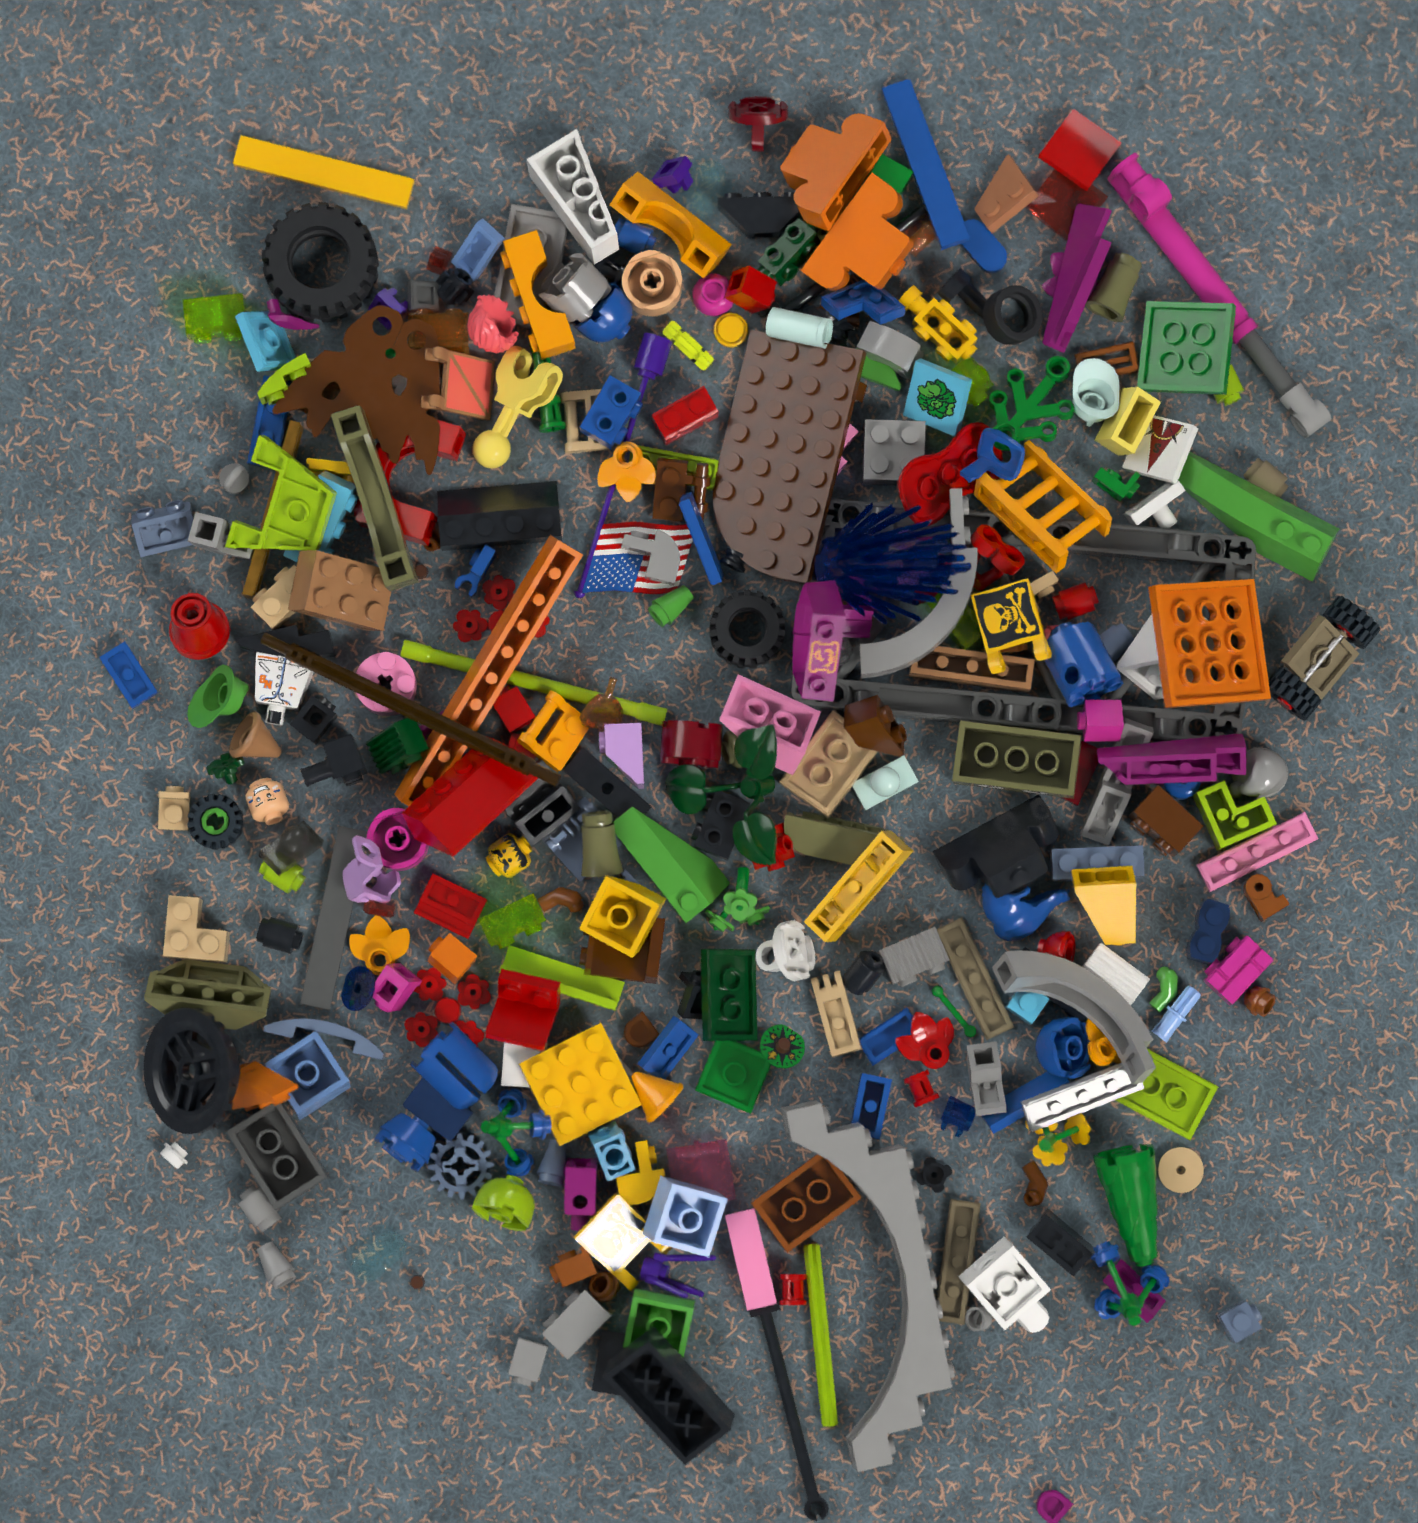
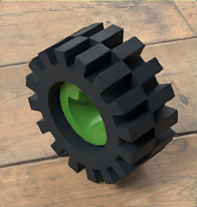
M208 794L207 797L199 798V801L192 805L191 812L188 813L189 822L187 824L191 836L196 842L206 848L213 850L228 848L242 834V827L244 826L242 811L232 799L221 794ZM214 813L219 818H224V824L219 830H215L213 826L207 825L209 817Z

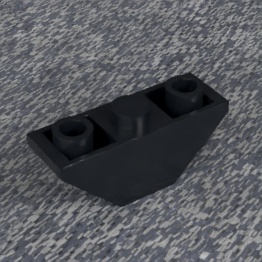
M795 191L785 192L784 196H772V193L757 192L754 193V197H742L741 193H726L724 197H718V210L748 238H778L785 231L786 227L801 215L794 202Z

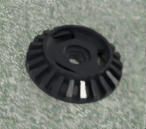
M200 1008L175 1009L158 1021L148 1039L144 1055L146 1091L154 1111L172 1130L183 1134H197L214 1129L216 1123L224 1120L225 1110H230L233 1104L232 1099L236 1094L240 1075L238 1055L230 1035L224 1032V1025L220 1021H215L213 1014L203 1012V1009ZM198 1034H200L208 1042L210 1046L197 1040ZM191 1063L193 1064L195 1070L193 1078L190 1076L189 1066ZM213 1092L211 1098H210L209 1101L206 1103L205 1100H206V1099L209 1097V1095Z

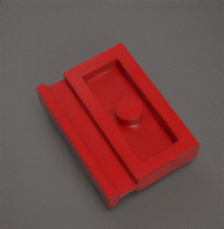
M432 873L413 913L469 940L488 900Z

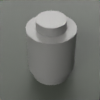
M253 1185L240 1195L242 1201L238 1206L254 1228L258 1227L261 1232H264L282 1218L278 1213L280 1209L275 1210L262 1188L257 1189Z

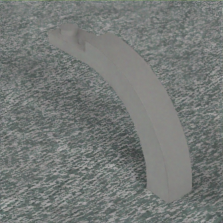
M954 488L949 491L952 569L943 596L931 613L911 630L889 640L860 644L861 679L894 673L923 659L947 638L963 615L975 581L977 548H965V545H971L970 526L964 527L963 515H969L968 496L962 497V488Z

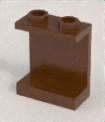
M656 918L643 946L633 958L583 932V935L589 936L588 947H581L579 965H585L584 975L656 984L665 919Z

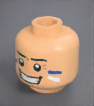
M262 778L253 782L245 795L252 818L258 822H265L266 825L280 822L283 819L282 815L289 809V802L282 784L273 781L271 778Z

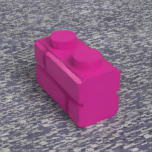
M1247 935L1241 940L1236 936L1224 949L1228 954L1221 962L1216 958L1204 970L1207 974V977L1203 980L1204 983L1229 1006L1233 1005L1274 961Z

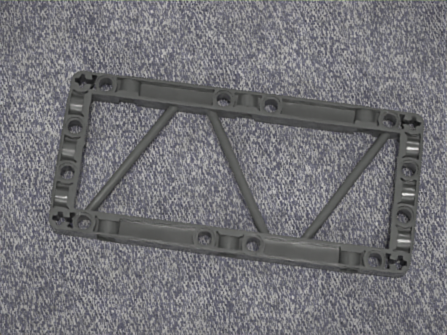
M831 499L828 513L834 514V507L839 508L837 522H832L834 516L827 515L815 566L823 570L824 576L820 580H811V582L830 581L834 532L867 535L868 532L891 534V537L930 540L927 546L936 553L943 542H951L950 509L937 523L930 526H920L909 518L902 504ZM850 509L855 510L859 515V520L851 524L844 521L842 517L844 511ZM969 510V515H963L964 527L970 526V537L980 525L985 524L993 528L997 523L1004 524L992 512ZM1032 516L1034 519H1035V518H1036V519H1040V518H1041V517H1037V516ZM1059 519L1046 530L1052 536L1053 531L1056 529H1064L1068 533L1083 521ZM1111 523L1109 534L1106 537H1103L1094 528L1067 548L1068 553L1158 562H1167L1168 560L1190 561L1191 565L1200 566L1188 583L1203 582L1213 567H1223L1225 581L1254 579L1255 581L1256 546L1252 540L1241 536ZM1009 528V534L1001 537L1004 543L1015 548L1027 546ZM1208 542L1214 543L1218 548V555L1214 557L1206 555L1203 550L1204 544ZM1226 543L1229 544L1227 550H1236L1241 545L1243 546V551L1248 552L1242 559L1235 552H1229L1226 558L1223 557L1226 551ZM986 558L991 569L994 568L991 558ZM1005 573L997 579L999 586L1011 583L1008 575ZM799 584L798 601L804 584ZM898 584L872 621L870 638H860L838 669L835 688H838L843 693V699L840 702L832 703L821 700L822 702H816L813 699L802 700L801 695L796 693V690L799 689L791 667V698L815 709L845 711V705L878 695L884 705H888L891 708L893 717L951 723L968 721L1083 735V730H1078L1077 713L1082 712L1084 704L1075 707H1069L1066 704L1044 660L1039 661L1035 658L1033 641L1027 642V645L1052 699L846 680L860 660V644H868L874 641L911 587ZM1228 604V605H1227V608H1226L1227 614H1228V616H1229L1231 619H1233V618L1230 616V614H1229V610H1228V609H1229V606H1230V605ZM1232 634L1231 644L1237 649L1238 639ZM1236 664L1239 673L1238 678L1241 679L1243 671L1242 668L1238 664ZM1215 668L1214 680L1216 681L1218 678V672ZM1123 674L1121 677L1123 685L1117 690L1110 692L1106 700H1120L1132 684V681ZM981 702L990 703L993 707V714L989 717L981 716L977 711L978 704ZM1245 702L1214 704L1212 713L1122 705L1123 721L1127 718L1152 727L1154 733L1150 741L1157 742L1209 737L1211 722H1214L1212 729H1221L1225 724H1228L1229 730H1233L1234 734H1241ZM1047 707L1052 710L1053 720L1051 722H1042L1038 717V709ZM1191 721H1198L1202 724L1204 731L1201 736H1194L1190 733L1188 726ZM1214 732L1212 736L1224 735L1222 732Z

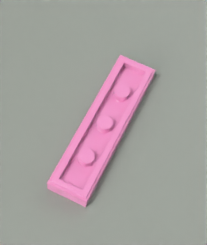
M1304 812L1197 864L1196 867L1208 891L1211 892L1318 840V837Z

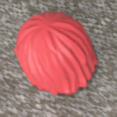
M489 294L487 296L478 295V301L468 318L467 330L470 339L474 342V345L480 349L483 348L486 352L491 351L497 354L509 350L513 347L519 335L517 331L512 332L516 325V320L511 317L514 312L506 311L508 302L502 301L499 297L496 298Z

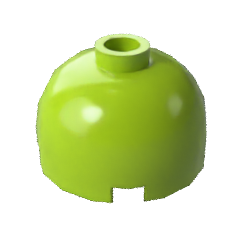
M507 1175L506 1178H495L482 1185L475 1197L472 1210L486 1221H489L490 1215L492 1218L504 1222L501 1227L514 1231H526L532 1221L535 1203L531 1192L523 1186L524 1181L516 1176Z

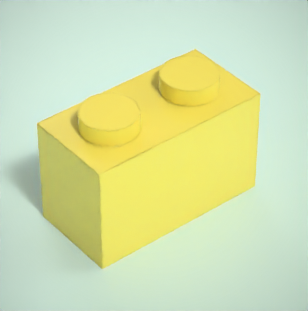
M1138 386L1121 388L1118 411L1114 416L1105 419L1095 441L1116 455L1134 454L1161 402Z

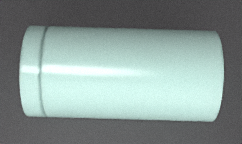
M773 307L770 310L766 322V335L768 337L824 349L827 347V344L824 343H830L833 331L831 319Z

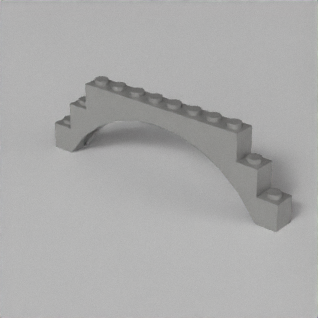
M817 1100L782 1107L781 1113L786 1138L829 1160L852 1179L873 1205L889 1235L899 1267L902 1312L899 1340L892 1364L873 1404L846 1436L851 1465L857 1472L893 1464L892 1454H895L896 1450L892 1436L887 1434L923 1426L921 1416H925V1408L922 1399L917 1398V1396L952 1388L951 1378L955 1377L951 1360H947L945 1349L949 1348L946 1331L941 1330L939 1319L943 1318L942 1307L939 1300L935 1301L933 1289L937 1288V1281L934 1271H929L927 1259L931 1258L930 1246L927 1240L923 1241L921 1229H925V1220L922 1211L917 1210L915 1200L919 1199V1190L916 1181L911 1180L909 1170L913 1169V1159L910 1151H906L905 1147L900 1144L868 1151V1147H872L870 1132L868 1128L864 1129V1126L858 1122L827 1129L826 1125H830L828 1109L826 1106L822 1107V1103Z

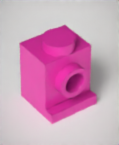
M401 963L387 964L374 983V987L370 989L369 995L376 1000L375 1005L385 1012L401 1011L416 986H419L422 980ZM395 986L398 988V990L396 991V993L394 992V987H395Z

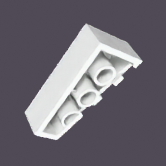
M577 129L526 159L530 178L594 265L619 250L615 226L603 200Z

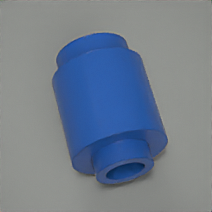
M619 218L615 225L619 247L634 254L653 249L657 237L653 236L654 229Z

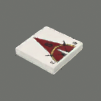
M1154 415L1136 452L1126 456L1122 468L1131 473L1138 472L1143 476L1177 484L1198 428L1191 424Z

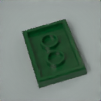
M701 949L703 1041H758L756 949Z

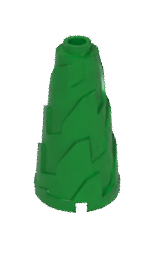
M1139 1144L1141 1150L1139 1152H1136L1132 1145L1108 1149L1093 1156L1098 1177L1104 1188L1112 1216L1116 1220L1120 1236L1125 1243L1130 1262H1135L1137 1267L1151 1265L1154 1263L1153 1259L1158 1257L1156 1240V1216L1158 1214L1154 1146L1152 1144Z

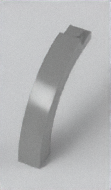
M1021 950L1004 952L992 967L1003 993L1031 992L1046 995L1070 1005L1091 1020L1114 1047L1132 1085L1143 1083L1155 1070L1153 1058L1146 1048L1153 1041L1147 1027L1131 1005L1113 987L1091 971L1058 956Z

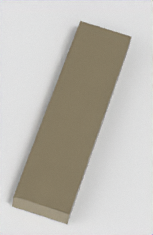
M961 917L936 929L949 958L950 965L985 1039L988 1040L1014 1028L963 918Z
M950 1199L937 1300L940 1301L943 1318L939 1319L940 1322L965 1325L969 1289L958 1276L973 1264L981 1203Z

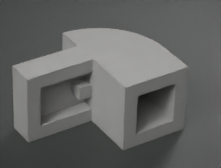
M869 321L857 345L858 349L864 350L867 353L866 356L869 359L890 366L901 377L908 380L912 378L915 361L920 358L922 359L924 353L919 350L920 344L894 329Z
M195 512L188 538L189 543L213 553L225 556L230 555L250 561L254 553V549L250 548L234 549L225 547L232 524L223 518Z
M658 529L656 530L654 541L648 540L649 534L631 531V535L624 534L621 548L650 555L645 579L674 586L680 564V553L675 541L667 533Z
M997 1041L966 1045L968 1074L976 1116L1006 1112Z

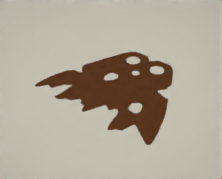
M383 305L376 306L348 327L343 338L346 350L343 352L324 350L310 362V367L304 368L307 375L295 379L289 385L288 390L283 392L284 398L277 401L272 412L273 414H279L307 407L306 426L312 429L313 437L316 438L331 418V414L360 405L365 411L373 439L380 441L381 449L389 454V459L393 463H398L406 436L409 435L414 443L416 460H424L426 473L431 475L438 454L440 426L436 418L426 413L430 409L421 407V397L432 394L440 395L439 362L425 360V349H433L438 346L437 334L433 326L426 322L411 319L404 323L398 311ZM378 317L388 318L392 325L390 332L383 336L377 335L372 327L375 319ZM421 331L424 333L426 344L423 348L414 350L408 346L407 337L411 332ZM389 348H393L396 352V356L392 359L387 358L385 355L386 350ZM397 375L407 378L406 388L401 395L395 394L392 388V379ZM330 382H337L341 391L336 399L324 398L322 396L323 389Z

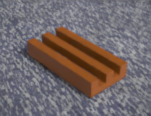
M1133 341L1074 355L1078 365L1084 359L1129 350L1130 355L1104 361L1111 366L1131 361L1132 366L1114 369L1118 376L1139 372V364Z

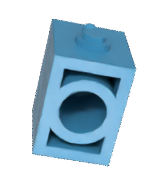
M615 1120L587 1132L607 1182L636 1170L631 1159V1150L625 1143L624 1132L618 1127Z

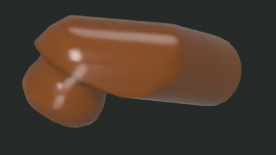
M564 887L556 888L537 899L544 912L558 904L568 907L570 912L573 913L579 912L584 906V902L581 900L582 896L577 891Z

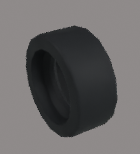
M1011 285L992 293L986 300L983 309L984 324L988 333L996 341L1004 345H1016L1034 337L1040 330L1043 320L1042 307L1038 298L1031 290L1021 285ZM1007 298L1015 300L1024 313V326L1020 332L1010 330L1002 318L1001 306L1003 300Z

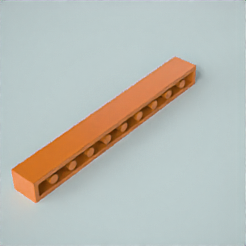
M549 536L444 710L443 716L476 732L478 731L583 554L554 536ZM432 730L426 740L429 749L421 754L422 760L411 765L394 795L400 802L409 806L434 781L446 773L456 761L461 759L467 746Z

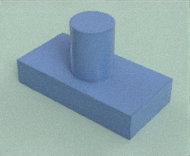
M482 218L474 225L451 263L455 267L465 270L474 282L480 277L505 238Z

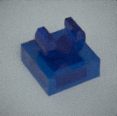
M950 1096L940 1118L942 1120L941 1130H945L946 1126L950 1123L958 1127L956 1137H960L964 1130L968 1132L976 1115L975 1108Z

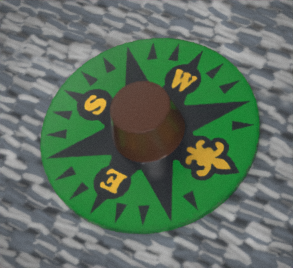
M774 1025L768 1028L762 1035L760 1051L770 1065L785 1069L793 1067L800 1062L804 1055L805 1044L802 1036L785 1025Z

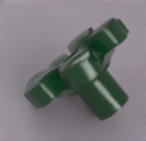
M224 753L220 755L221 760L215 759L206 767L208 775H215L217 779L224 777L226 784H233L238 780L236 776L237 767L244 765L245 761L243 757L233 758L230 753Z

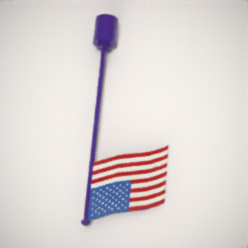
M651 333L643 334L633 367L638 370L637 375L642 377L639 388L641 393L640 402H642L648 380H655L656 376L662 377L672 346L671 340ZM630 417L627 427L628 432L623 442L630 441L636 418ZM616 484L609 486L577 591H574L575 597L583 598L585 596L584 593L603 591L664 594L677 589L693 541L687 524L665 525L636 521L604 524ZM658 529L667 533L675 541L680 553V564L674 586L645 579L650 555L621 548L624 534L631 535V531L649 534L648 540L654 541L656 530Z

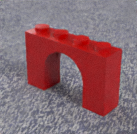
M437 420L440 426L437 456L457 462L466 433L461 426ZM409 435L406 436L399 461L415 453L414 443ZM378 442L376 444L377 452L390 489L391 474L397 464L389 459V454L381 449ZM390 489L405 540L429 546V541L438 518L432 511L397 501ZM358 499L354 508L355 521L361 527L369 529L360 499Z

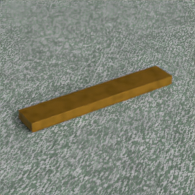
M290 420L282 449L296 459L304 429L300 422ZM276 471L260 529H263L279 477L278 471ZM254 549L242 593L245 598L253 599L259 592L271 549Z

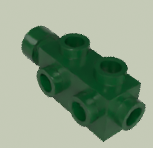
M798 218L794 223L786 227L785 233L773 245L765 249L764 255L758 260L760 267L757 270L776 280L780 287L786 281L792 280L797 274L798 268L811 257L821 243L816 234L821 228L810 225ZM799 231L795 237H790L792 232ZM772 253H779L774 259L770 258Z

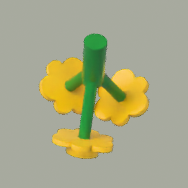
M1082 1113L1067 1118V1123L1064 1125L1065 1131L1058 1134L1050 1133L1057 1129L1058 1123L1035 1131L1038 1135L1044 1133V1136L1038 1138V1145L1033 1148V1156L1041 1160L1043 1166L1048 1167L1051 1164L1059 1166L1065 1162L1064 1153L1068 1151L1067 1144L1062 1142V1139L1070 1136L1074 1144H1089L1090 1136L1088 1133L1091 1132V1127ZM1025 1121V1126L1029 1129L1027 1121Z

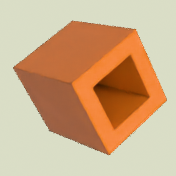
M449 933L444 939L439 936L428 949L431 954L427 962L455 985L474 964L477 955Z

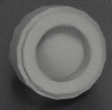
M232 463L222 469L219 481L226 492L240 494L248 488L250 476L244 466Z

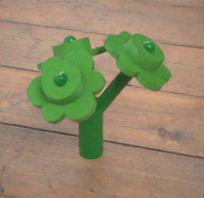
M738 868L736 892L729 891L725 893V906L720 916L710 910L705 911L710 918L708 923L713 926L714 930L724 932L725 929H728L731 932L734 931V926L725 920L728 914H732V917L739 921L740 924L747 922L749 926L759 925L760 922L765 920L764 914L769 912L770 907L766 906L761 909H755L757 897L753 893H748L749 868Z

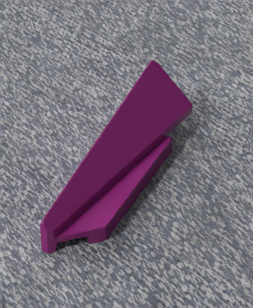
M1078 204L1075 208L1042 341L1045 346L1065 353L1111 246L1112 242L1101 238L1112 212L1110 209Z

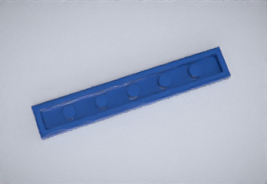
M910 78L883 87V97L909 166L913 171L915 182L941 250L970 241L969 233Z

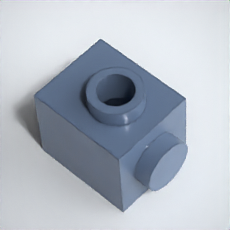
M1242 1300L1216 1315L1232 1343H1237L1262 1329L1259 1324L1262 1316L1254 1303L1249 1305L1247 1301Z

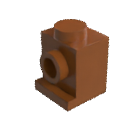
M583 1246L580 1247L582 1253L576 1255L575 1250H571L557 1256L559 1262L549 1266L555 1284L561 1282L562 1287L597 1274L591 1255Z

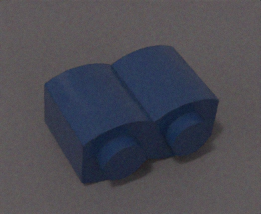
M1206 899L1200 904L1195 915L1196 930L1191 934L1187 942V959L1207 965L1215 961L1221 949L1222 941L1220 934L1226 928L1230 917L1228 904L1211 899Z

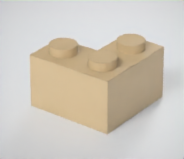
M169 895L163 950L164 957L227 963L230 932L200 929L202 899Z

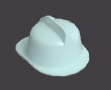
M1086 359L1077 365L1073 374L1072 403L1074 404V412L1079 418L1086 421V426L1088 427L1114 416L1119 408L1120 383L1118 374L1107 362L1100 359Z

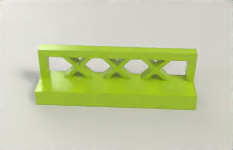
M510 945L499 971L500 974L501 969L559 981L561 982L560 994L612 1011L617 1009L625 982L613 978L584 975V969Z

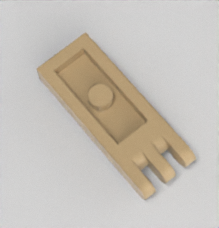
M841 971L834 972L837 984L833 985L829 974L822 975L825 985L823 988H820L817 977L811 978L831 1056L834 1058L862 1050Z

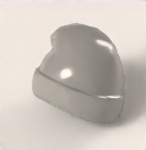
M1263 747L1247 749L1246 775L1231 774L1233 782L1228 789L1231 796L1238 798L1244 794L1249 797L1262 798L1265 796L1266 798L1277 794L1287 782L1289 774L1287 764L1279 754Z

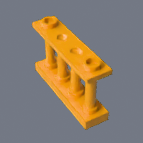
M1028 440L1024 444L1025 457L1018 477L1011 481L1002 478L996 480L992 479L985 472L979 479H976L974 496L1057 574L1065 568L1069 552L1067 548L1094 528L1103 537H1106L1110 531L1112 517L1104 506L1098 505L1051 461L1041 447H1037ZM1032 469L1044 480L1020 499H1013L1005 491L1006 488ZM1054 489L1064 501L1040 519H1034L1025 509ZM1074 508L1085 520L1061 539H1055L1046 529Z

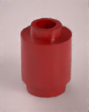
M1086 582L1058 592L1059 595L1052 597L1060 620L1066 617L1070 620L1095 611L1094 604L1099 603L1094 587H1087Z

